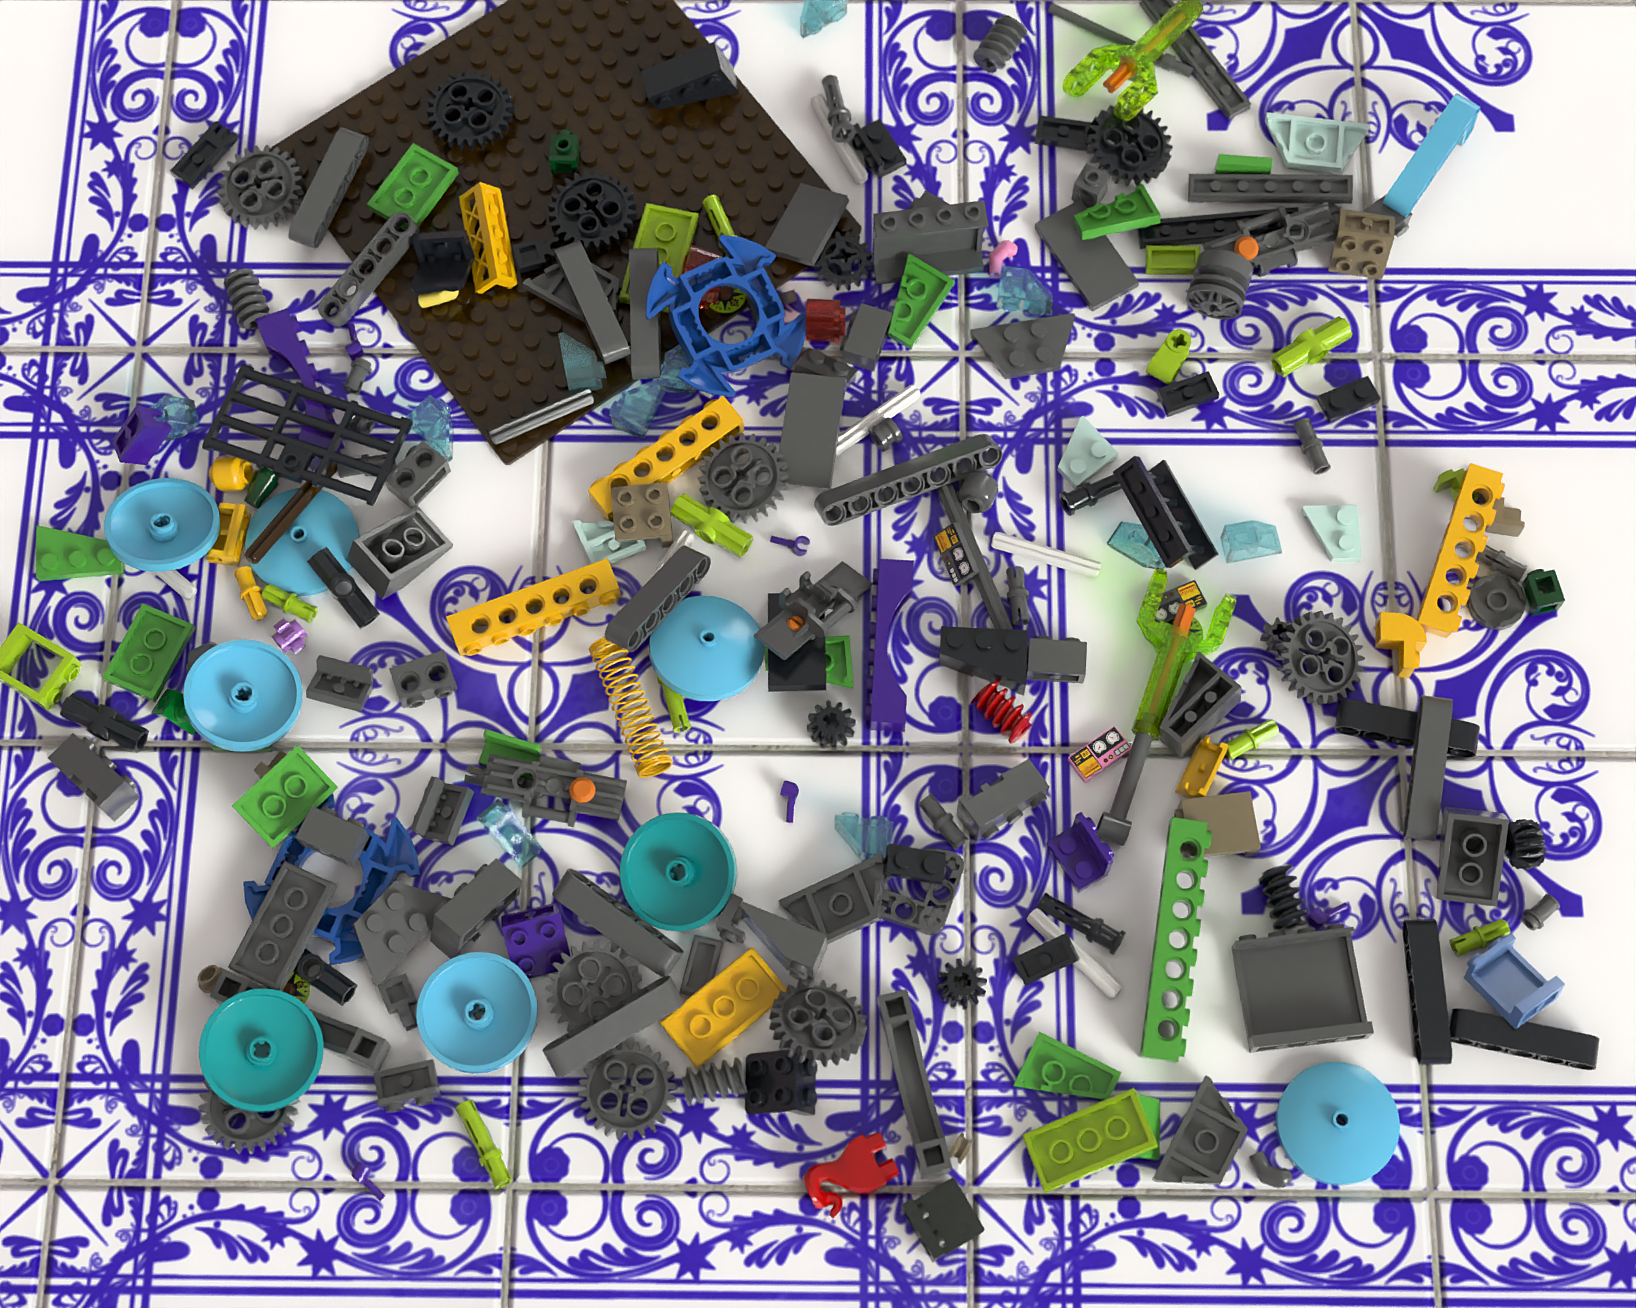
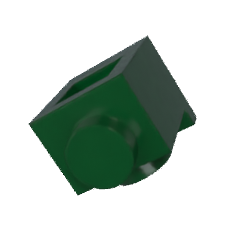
M560 130L557 132V135H551L549 156L551 174H578L580 148L578 135H573L569 130Z
M1544 569L1533 570L1527 574L1522 582L1530 607V616L1557 611L1565 602L1555 569L1544 571Z

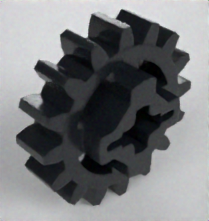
M837 231L834 239L829 237L814 265V270L819 271L818 279L826 278L827 287L832 283L836 284L837 291L840 290L841 285H845L847 291L850 290L852 283L857 287L861 286L860 278L867 280L869 275L867 270L872 269V262L869 261L872 259V252H866L868 243L860 244L859 235L852 239L850 238V232L847 231L845 237H841ZM833 248L835 249L832 254H827ZM860 265L859 269L852 274V270Z

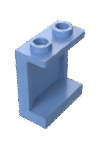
M1510 934L1503 940L1497 938L1491 943L1487 949L1488 951L1481 954L1478 952L1473 955L1467 962L1469 968L1464 979L1514 1029H1517L1557 1000L1565 983L1557 975L1547 981L1513 948L1516 937Z

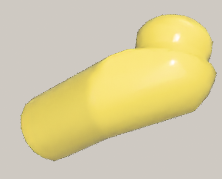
M459 290L455 292L439 291L420 294L418 296L419 304L422 308L454 300L458 296Z

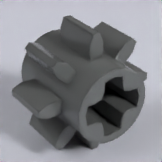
M1276 617L1273 625L1265 623L1263 630L1266 633L1261 635L1260 641H1266L1267 652L1273 650L1277 651L1278 655L1282 654V650L1278 649L1276 644L1285 641L1280 640L1278 636L1280 633L1287 631L1285 626L1291 623V621L1285 623Z

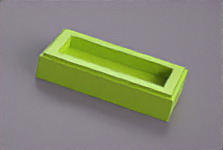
M1146 246V274L1193 275L1198 255L1200 254V246Z

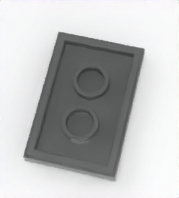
M801 183L765 248L778 257L814 266L849 203L848 196Z

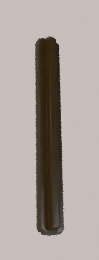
M331 462L325 476L332 477L337 472L338 465ZM306 481L245 551L246 560L253 564H258L323 487H314L312 483Z

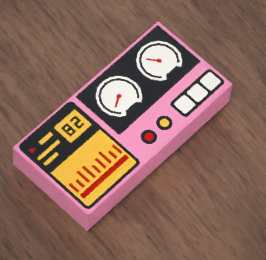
M1113 726L1068 757L1067 761L1083 782L1086 783L1128 754L1131 746L1118 729Z

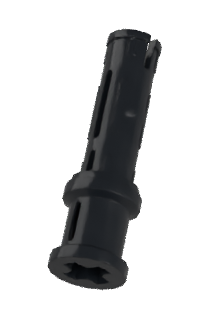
M1113 474L1092 484L1084 482L1079 488L1068 493L1063 491L1059 494V498L1064 511L1068 516L1075 514L1076 510L1087 505L1092 507L1098 502V499L1122 488Z
M1046 892L1037 907L1062 923L1085 934L1088 942H1096L1109 949V953L1113 956L1126 934L1123 930L1119 932L1106 925L1102 918L1094 920ZM1056 908H1058V909L1064 911L1065 913H1067V914H1069V915L1075 917L1076 919H1078V921H1075L1074 919H1072V918L1066 916L1065 914H1063V913L1057 911ZM1083 923H1085V924H1087V925H1089V926H1091V927L1088 928V927L1084 926ZM1101 933L1111 937L1113 940L1104 937Z

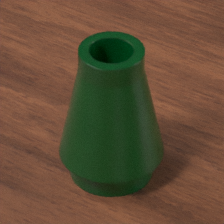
M265 467L263 469L259 468L258 471L255 470L244 502L259 509L261 504L279 486L278 481L280 477L274 475L272 470Z

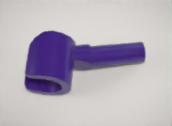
M350 323L348 324L352 343L345 346V349L350 359L354 361L356 358L362 357L364 351L357 338L355 325Z
M771 536L770 539L771 543L792 548L797 556H804L807 553V550L799 548L797 544H810V540L806 536H799L796 540H788L776 536Z
M787 780L782 785L780 795L788 798L786 823H793L794 804L799 788L796 783Z
M1342 903L1326 913L1317 907L1309 914L1306 920L1314 928H1320L1330 918L1347 910L1348 905Z
M357 1162L352 1170V1177L367 1187L381 1201L385 1198V1195L371 1180L367 1179L372 1169L361 1162Z

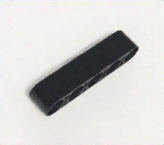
M1343 699L1338 701L1334 729L1336 732L1344 735L1413 748L1418 712ZM1451 719L1447 754L1465 758L1475 757L1480 726L1467 721Z
M1435 919L1404 920L1402 933L1417 1062L1419 1065L1451 1064L1452 1044L1437 922Z
M1461 1008L1452 1009L1449 1027L1451 1042L1577 1069H1596L1599 1038L1596 1036L1531 1022H1525L1517 1029H1514L1502 1016Z

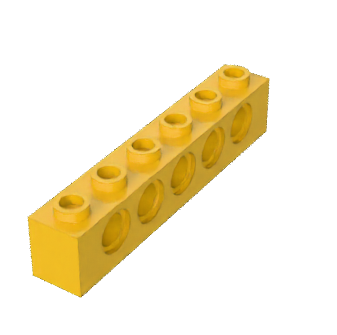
M724 396L717 400L709 401L705 404L702 411L696 415L687 416L679 427L673 431L668 430L664 432L656 443L650 447L645 446L641 448L633 459L618 464L607 477L595 480L588 489L590 501L606 521L614 523L611 488L671 483L704 460V456L711 455V446L716 449L721 448L719 444L720 439L728 443L729 435L735 438L744 432L742 417ZM707 424L716 425L712 430L703 428ZM686 439L694 441V443L688 446L681 444ZM662 455H670L672 457L668 461L659 460ZM642 470L649 472L645 477L636 476Z
M1472 463L1465 469L1416 618L1426 632L1448 638L1452 631H1458L1462 619L1458 612L1461 605H1466L1471 591L1466 587L1469 578L1474 579L1479 563L1475 562L1478 552L1482 553L1487 543L1488 536H1485L1484 532L1487 525H1492L1497 510L1492 509L1495 499L1500 500L1505 487V483L1501 482L1503 473ZM1472 494H1482L1485 498V504H1476L1472 499ZM1463 520H1473L1477 527L1476 530H1467L1463 525ZM1461 545L1465 547L1468 551V557L1461 558L1457 556L1455 546ZM1446 573H1456L1459 577V584L1449 583L1446 579ZM1440 598L1448 600L1451 605L1450 611H1442L1437 605V600Z
M606 558L446 616L460 655L466 654L471 656L478 654L482 651V648L487 646L503 645L509 641V638L518 635H530L539 627L545 625L555 626L561 623L564 618L572 615H585L594 607L600 605L602 607L610 606L617 599L621 598V593L609 560ZM587 586L596 588L591 594L582 593V590ZM560 596L569 597L568 601L563 604L555 602ZM538 605L542 607L538 613L532 614L528 612L532 606ZM507 615L515 616L511 623L501 622ZM480 625L488 626V629L483 633L474 632Z

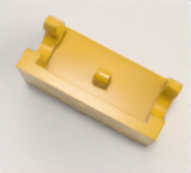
M219 503L220 532L215 544L207 552V561L239 567L251 514L245 504Z
M1207 736L1203 738L1202 742L1199 741L1175 792L1189 799L1205 797L1229 745L1223 742L1219 743V745H1214L1210 742V737Z

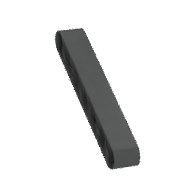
M979 434L824 491L816 497L814 507L825 524L836 526L961 480L971 472H982L993 468L1001 462L1003 453L992 437L988 434ZM886 487L883 491L879 492L881 488ZM860 496L858 500L853 501L856 497ZM834 506L831 510L826 511L829 507Z

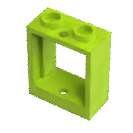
M18 622L0 647V682L49 711L52 705H56L60 701L63 690L69 682L76 679L82 665L73 654ZM32 642L62 659L39 693L9 676V673Z

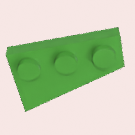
M850 635L825 637L826 683L853 688ZM764 645L765 668L768 671V648Z

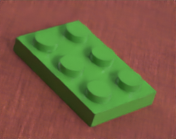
M413 143L367 203L368 209L386 220L394 213L405 212L420 226L459 174L458 168ZM409 223L401 225L400 228L407 230Z
M142 603L102 677L103 680L156 703L190 640L195 626Z
M297 745L239 798L232 807L273 849L306 818L311 806L317 808L338 786Z

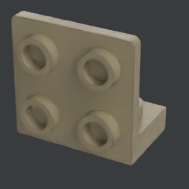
M1340 209L1337 237L1329 263V271L1382 279L1394 241L1395 217Z
M667 482L611 488L614 534L617 542L661 538L662 548H668L672 545L673 534Z

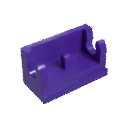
M142 405L135 406L112 440L119 462L147 465L172 430L170 423L159 422L154 419V417L161 418L163 415L162 411L144 408Z

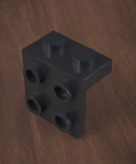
M467 231L414 234L412 242L419 259V265L410 285L412 292L427 294L439 291L455 292L461 290L465 285L475 258Z
M790 1050L748 1054L745 1071L747 1093L745 1091V1112L751 1115L792 1112L804 1116L815 1115V1105L817 1103V1062L814 1066H811L810 1059L806 1058L800 1063V1055L797 1053L794 1056H788Z

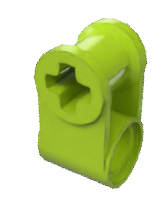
M1181 329L1171 331L1149 362L1146 373L1168 385L1172 384L1188 357L1191 345L1190 335Z

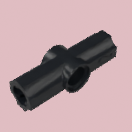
M327 547L318 551L307 561L331 592L333 598L340 603L360 630L368 626L380 615L358 587L354 578L346 572ZM340 582H347L352 586V589L348 594L341 595L336 592V586Z
M73 693L66 697L61 705L60 715L63 718L86 728L90 734L103 741L109 742L111 740L136 753L143 749L147 742L149 731L146 728L123 718L122 714L106 705L100 704L98 706Z
M306 948L293 971L309 985L315 987L341 1006L350 1001L358 986ZM320 965V970L316 975L308 976V971L312 966Z

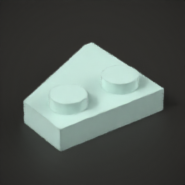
M1082 416L1076 425L1057 471L1074 489H1077L1082 483L1087 482L1118 457V452Z
M1357 505L1302 507L1303 517H1307L1314 528L1313 533L1317 540L1324 545V551L1331 562H1360L1362 555Z
M581 520L572 521L591 564L608 558L611 565L646 550L643 539L617 542L614 534V523L611 521L598 520V523H582Z

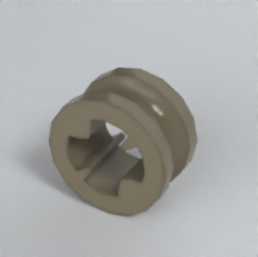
M960 1133L949 1152L950 1158L956 1157L958 1163L961 1164L974 1140H967L964 1134Z

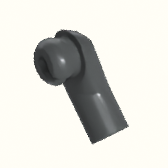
M1263 1151L1249 1156L1254 1170L1263 1184L1275 1188H1284L1291 1183V1172L1286 1168L1280 1169L1269 1166Z

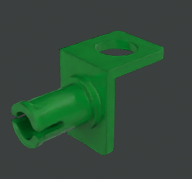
M165 690L151 713L155 716L165 717L188 734L194 735L196 730L186 715L183 694L177 690Z

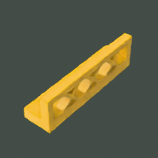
M479 182L459 197L464 229L467 231L475 255L471 266L475 291L482 294L496 284L511 289L518 283L501 190ZM475 198L476 202L471 211L469 201ZM479 219L480 227L478 229L477 234L475 235L474 228L476 226L477 220ZM483 243L484 251L480 259L479 250ZM487 267L489 278L484 281L483 275Z

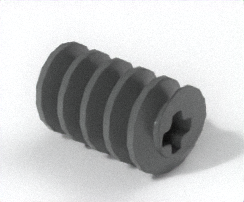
M1002 15L999 17L973 54L976 64L988 73H995L997 69H1003L1006 66L1005 61L1011 59V54L1016 51V46H1019L1022 43V38L1026 37V28L1011 16Z
M245 268L228 274L224 279V286L232 308H234L233 312L237 317L238 325L248 330L259 329L255 319L269 315L270 309L265 304L266 298L262 295L263 289L259 286L260 281L258 277L253 276L254 271L252 269Z
M734 1057L732 1067L729 1066L726 1060H722L721 1069L719 1070L714 1062H710L709 1072H706L702 1064L698 1065L697 1074H694L690 1067H686L685 1077H682L687 1106L692 1105L693 1096H695L699 1104H703L705 1094L708 1095L712 1102L715 1101L718 1091L723 1099H727L728 1089H731L735 1097L739 1096L740 1087H743L747 1093L742 1064L738 1057Z

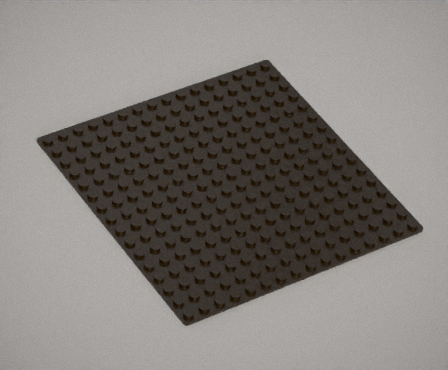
M508 0L271 147L272 151L276 147H279L282 153L287 151L291 159L294 158L298 163V167L303 172L301 176L305 181V184L300 186L305 192L302 195L304 198L338 129L343 127L368 136L366 153L328 228L330 234L352 263L388 221L370 211L367 203L413 143L455 166L459 172L419 226V233L465 230L459 197L479 182L501 190L517 285L510 289L496 284L482 294L477 293L471 268L465 285L459 290L456 299L422 308L419 304L418 296L424 293H413L410 288L419 265V259L412 244L376 287L374 292L505 465H511L640 380H633L631 354L604 364L583 321L523 287V282L526 279L530 278L532 280L543 274L544 269L558 263L557 261L546 259L547 267L520 274L512 245L539 238L542 245L548 239L557 237V231H552V222H549L548 213L550 212L548 203H553L551 194H558L557 185L566 186L565 178L571 181L575 180L574 174H551L549 165L551 135H557V132L560 130H569L573 135H578L580 145L578 175L580 177H584L585 170H588L590 176H594L595 171L599 170L600 177L610 172L611 180L618 176L620 178V185L626 183L628 192L632 191L633 201L636 203V210H634L636 212V220H632L634 228L627 229L628 238L619 236L620 245L618 246L611 242V250L609 251L605 246H601L600 253H597L595 247H591L587 254L590 263L620 279L619 295L629 264V250L633 249L646 203L699 214V220L684 273L714 259L727 257L725 252H722L719 247L718 236L702 204L706 197L710 195L719 197V201L735 235L765 247L801 183L832 191L737 76L736 80L740 93L657 110L647 97L641 71L709 44L674 0ZM467 70L471 71L472 76H475L478 70H481L483 78L490 73L493 81L499 78L501 85L507 86L508 94H511L513 101V122L508 123L509 132L501 130L502 140L496 137L493 138L494 146L486 142L484 143V150H481L479 145H475L473 152L470 151L469 146H465L461 152L459 151L458 144L453 148H449L447 141L441 143L439 136H434L432 127L428 123L426 109L429 106L427 100L433 99L432 90L440 91L438 82L445 85L448 83L446 76H450L454 80L457 79L456 72L458 71L464 77ZM485 100L482 103H487L491 100ZM454 118V119H452V120H450V121H451V122H454V121H457L458 119H457V118ZM479 123L476 126H481L485 123ZM592 193L590 196H598L600 193ZM475 198L469 201L471 211L476 202ZM571 208L568 211L574 212L577 211L578 208ZM845 208L830 236L832 239L835 238L837 231L841 237H845L847 231L850 232V238L852 239L861 233V225L847 208ZM610 211L606 215H614L617 212ZM479 219L477 220L476 226L474 228L475 235L477 234L478 229L480 227ZM590 226L584 230H593L595 227ZM402 228L399 229V232H404V231H405V230L402 229ZM564 238L559 240L560 246L553 247L551 250L554 251L565 246ZM483 243L479 250L480 259L484 251ZM391 244L385 245L382 249V253L388 252L391 248ZM833 248L827 254H831L835 249ZM776 256L769 266L762 267H764L776 290L811 266ZM369 265L365 269L364 274L371 273L374 265ZM487 267L483 275L484 281L489 278ZM704 294L698 309L700 323L707 334H709L749 307L745 298L743 305L738 310L731 313H720L713 310L707 304ZM618 299L616 319L631 352L630 304L621 303ZM664 311L660 312L661 365L683 351L672 329L669 313ZM585 388H589L593 395L594 402L590 405L499 444H494L491 440L489 430Z

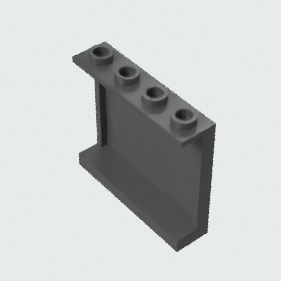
M984 200L873 214L872 262L876 285L901 282L908 253L947 276L983 272L982 240L984 227H988Z
M1334 924L1327 926V930L1315 931V928L1308 927L1297 930V934L1286 935L1285 931H1275L1269 933L1268 937L1256 938L1254 934L1238 937L1239 941H1235L1231 949L1250 1053L1368 1039L1374 1033L1372 1021L1367 1022L1351 935L1354 932V927L1345 928L1344 924Z

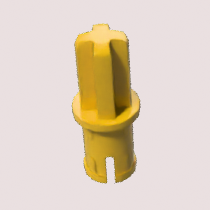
M240 567L234 571V576L241 590L240 598L245 601L253 620H263L268 612L261 597L262 589L257 586L251 567Z

